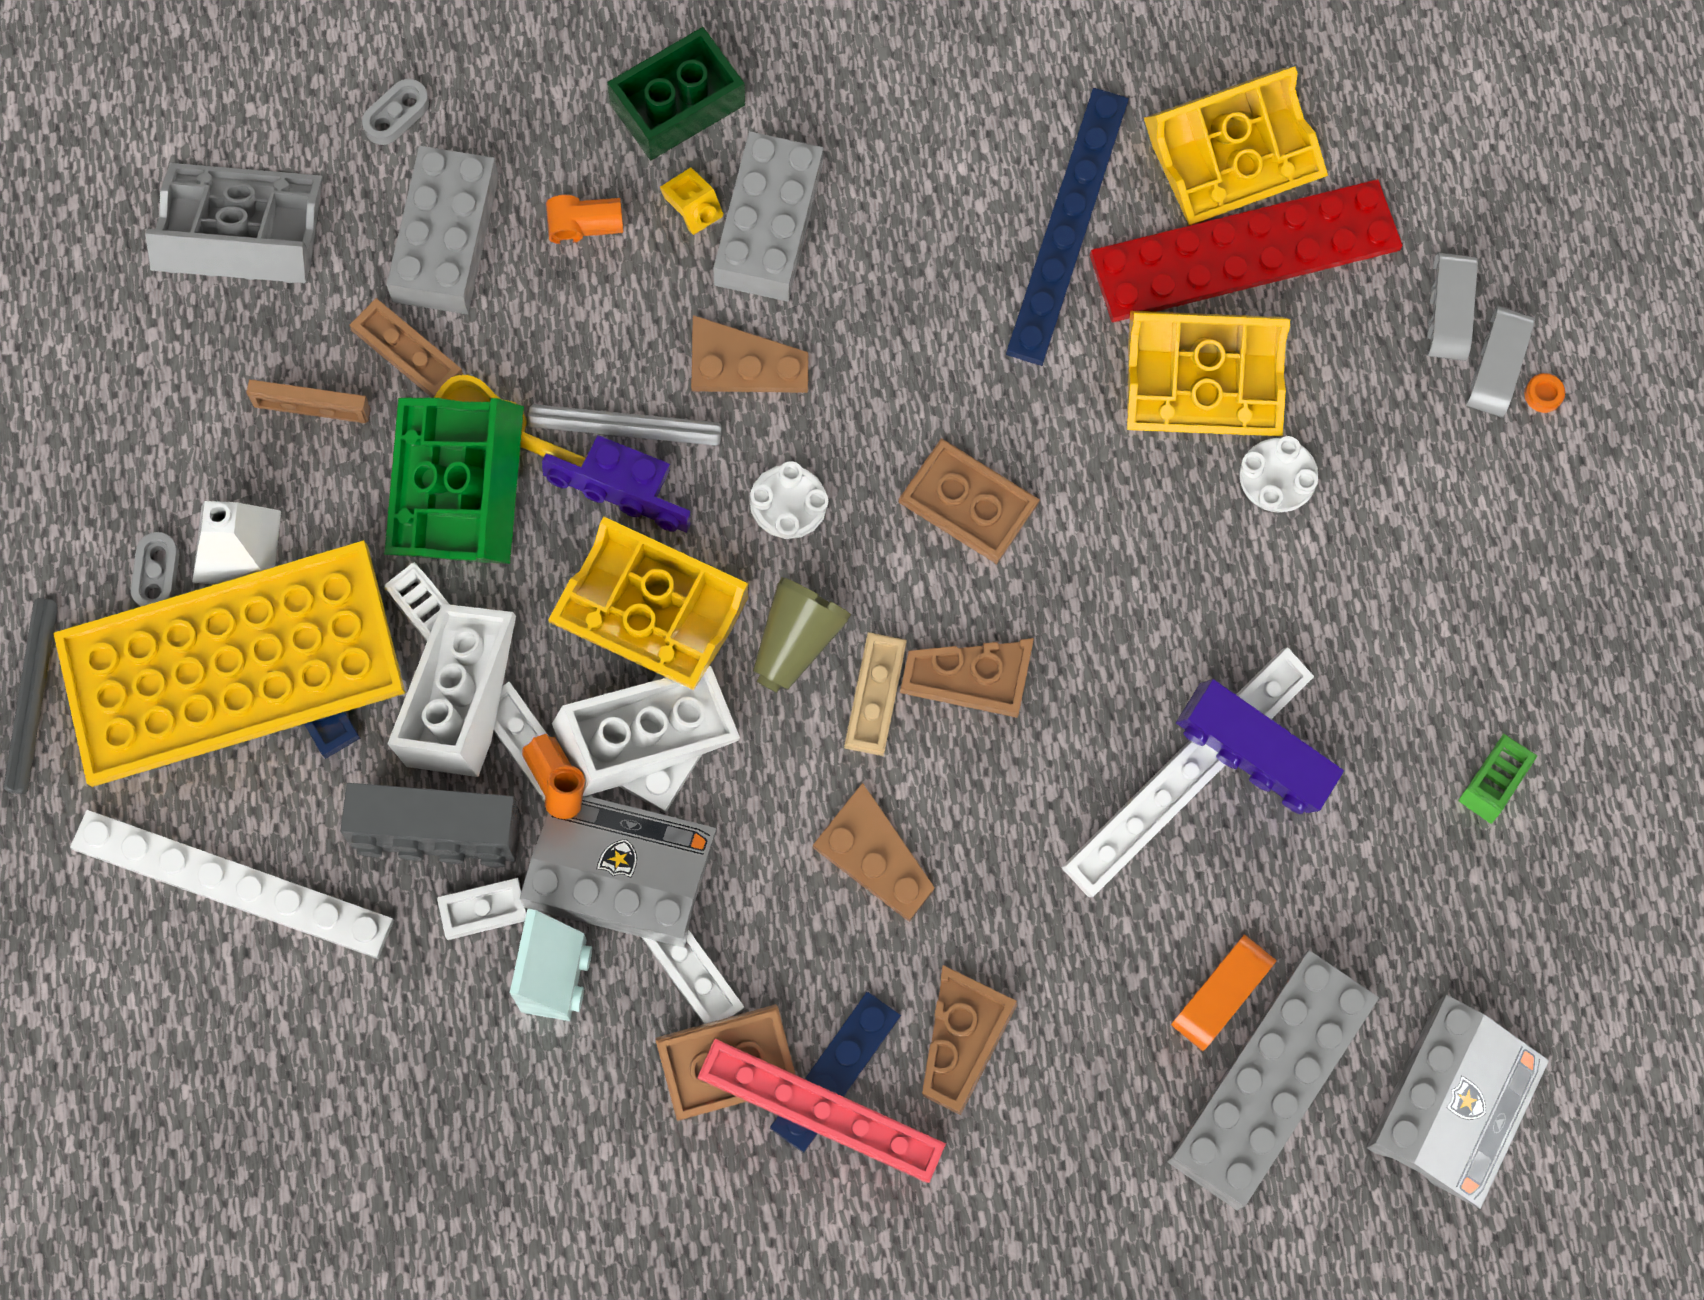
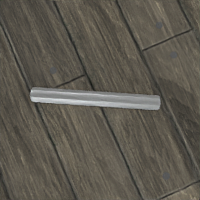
M537 404L531 405L528 413L529 426L534 428L706 445H719L722 434L721 424L709 421Z

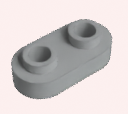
M414 79L401 80L370 106L362 118V125L367 138L378 145L390 144L421 118L429 107V99L424 85ZM409 98L416 100L413 106H405L403 103ZM381 123H387L390 125L389 128L384 131H379L376 129L377 126Z
M153 532L147 534L139 541L136 547L131 596L138 607L174 597L180 554L173 539L165 533ZM156 551H166V555L161 561H154L152 559ZM160 588L161 593L157 598L149 599L147 597L150 589Z

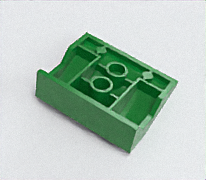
M398 398L384 555L510 564L524 406L498 398H491L490 402H462L442 398Z

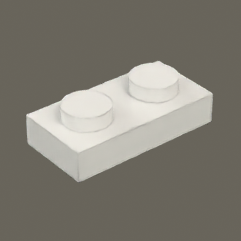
M515 878L437 897L446 939L451 940L524 922L527 912L520 900L522 890L519 879Z

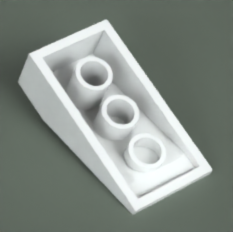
M449 604L441 605L388 741L389 747L406 767L474 777L479 776L492 741L516 615L513 612Z
M711 666L708 667L695 690L669 678H663L563 705L552 723L559 744L570 764L584 774L583 796L621 786L729 745L740 739Z

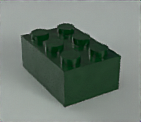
M704 27L699 28L607 82L610 105L650 161L745 106V83Z

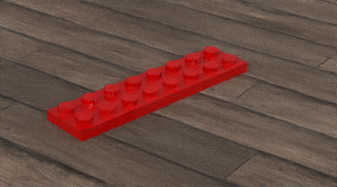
M1376 179L1093 249L1090 251V258L1111 322L1113 323L1129 319L1130 311L1157 312L1401 250L1403 245L1380 182Z

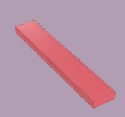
M714 1039L697 1079L926 1183H930L946 1143L717 1039Z

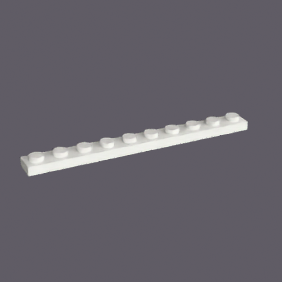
M508 682L502 686L494 732L545 802V795L524 760L522 750L534 737L547 733L512 684ZM689 930L685 948L642 937L703 1024L736 1016L745 1010L743 1004Z

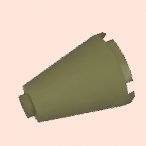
M781 577L776 586L753 671L759 674L756 682L778 693L780 687L788 690L845 626L851 614L831 601L828 602L818 596L819 594L790 579Z

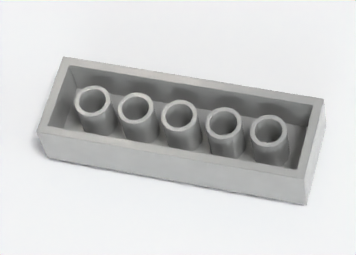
M1308 950L1293 968L1167 1162L1238 1211L1244 1208L1379 997Z

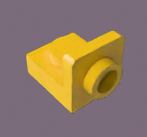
M691 167L660 186L663 197L683 216L688 230L693 235L723 217V212L714 189Z

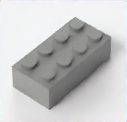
M749 131L713 267L714 286L789 302L823 168L824 147Z
M419 146L387 280V287L392 302L468 315L499 179L494 157Z

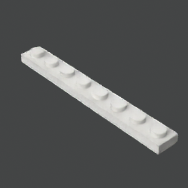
M1287 647L1271 659L1236 695L1272 719L1314 676ZM1192 741L1186 743L1061 868L1088 897L1095 896L1225 766V764L1217 759L1216 755L1218 752L1206 744L1200 746Z
M86 810L70 846L72 850L377 959L380 957L394 922L393 918L89 810Z

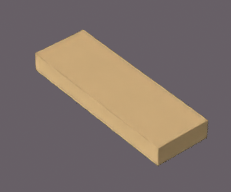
M868 632L844 745L845 749L884 756L907 640Z

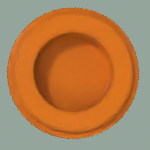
M1538 374L1526 385L1524 392L1525 400L1532 409L1538 412H1552L1563 402L1565 387L1561 380L1552 374Z

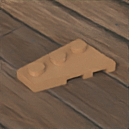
M693 315L692 391L808 393V352Z
M1034 638L1021 639L1019 642L998 644V642H992L974 647L958 648L957 646L908 651L900 693L1018 718Z
M863 783L813 844V849L909 922L935 889Z
M943 965L939 998L935 1010L932 1042L929 1047L922 1091L925 1098L959 1115L962 1114L1018 1005L1016 1000Z

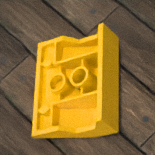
M1296 66L1276 70L1144 117L1152 147L1188 225L1204 221L1328 176L1316 133L1304 119L1295 90L1298 75Z
M1130 311L1127 430L1283 436L1286 393L1284 362L1290 319L1271 316Z
M603 517L590 553L580 571L570 578L548 621L695 690L731 633L748 600V583Z

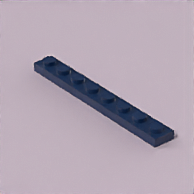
M1093 87L1006 351L1007 356L1043 366L1129 98Z

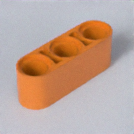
M1244 934L1184 1007L1182 1012L1171 1023V1026L1201 1051H1204L1277 960Z

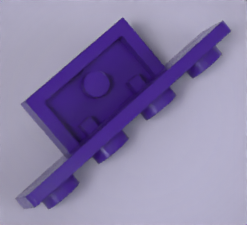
M597 435L582 467L550 454H545L542 459L543 476L556 487H573L582 491L585 497L594 502L603 503L605 500L618 505L623 513L631 517L643 515L653 519L660 528L669 532H675L678 529L687 533L690 528L691 512L689 510L657 498L670 472V464L599 435Z

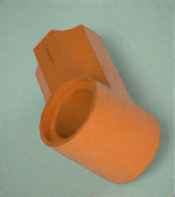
M558 195L551 197L546 202L548 237L555 244H560V240L573 239V242H579L583 236L623 233L620 198L580 201L579 198L572 195Z
M547 734L534 737L528 745L523 747L522 756L545 795L546 810L550 815L559 819L572 818L581 810L585 785L584 774L570 764L556 737H550Z

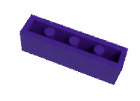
M1214 679L1201 682L1175 722L1185 729L1183 734L1187 739L1200 746L1208 745L1218 752L1216 757L1219 761L1230 768L1237 769L1239 767L1251 775L1249 781L1267 792L1274 791L1283 798L1282 804L1297 814L1320 811L1344 772L1342 768Z

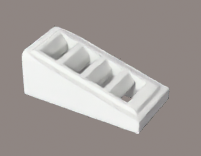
M414 562L384 585V589L395 605L424 639L428 641L439 611L424 623L421 618L437 605L441 607L442 604L449 603ZM416 581L419 582V584L415 588H413L403 597L401 596V593L409 588ZM428 593L430 597L414 610L410 607L411 604Z

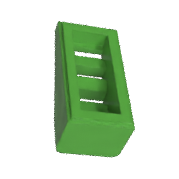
M1503 733L1458 801L1492 824L1506 806L1536 760L1537 755ZM1501 751H1504L1522 764L1521 767L1518 769L1500 757ZM1493 763L1513 777L1512 780L1491 768ZM1484 777H1487L1504 789V792L1500 793L1482 780Z

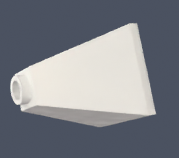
M204 501L201 506L192 582L219 584L275 567L281 511L238 502Z

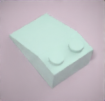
M528 908L510 994L521 1013L570 1021L572 1011L579 1012L581 1009L584 987L577 985L580 971H588L592 946H586L587 940L584 933L537 910Z

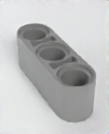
M1438 252L1435 256L1433 269H1436V280L1432 281L1430 304H1434L1433 315H1429L1427 338L1431 339L1430 351L1426 350L1427 356L1466 361L1469 356L1472 344L1478 267L1476 257Z
M1497 306L1490 321L1493 323L1489 334H1486L1480 353L1483 356L1479 367L1476 366L1470 389H1473L1469 400H1466L1465 406L1503 418L1515 390L1535 318Z

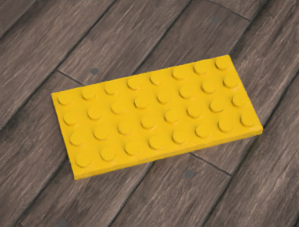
M364 540L54 632L86 783L91 787L405 694L370 552Z

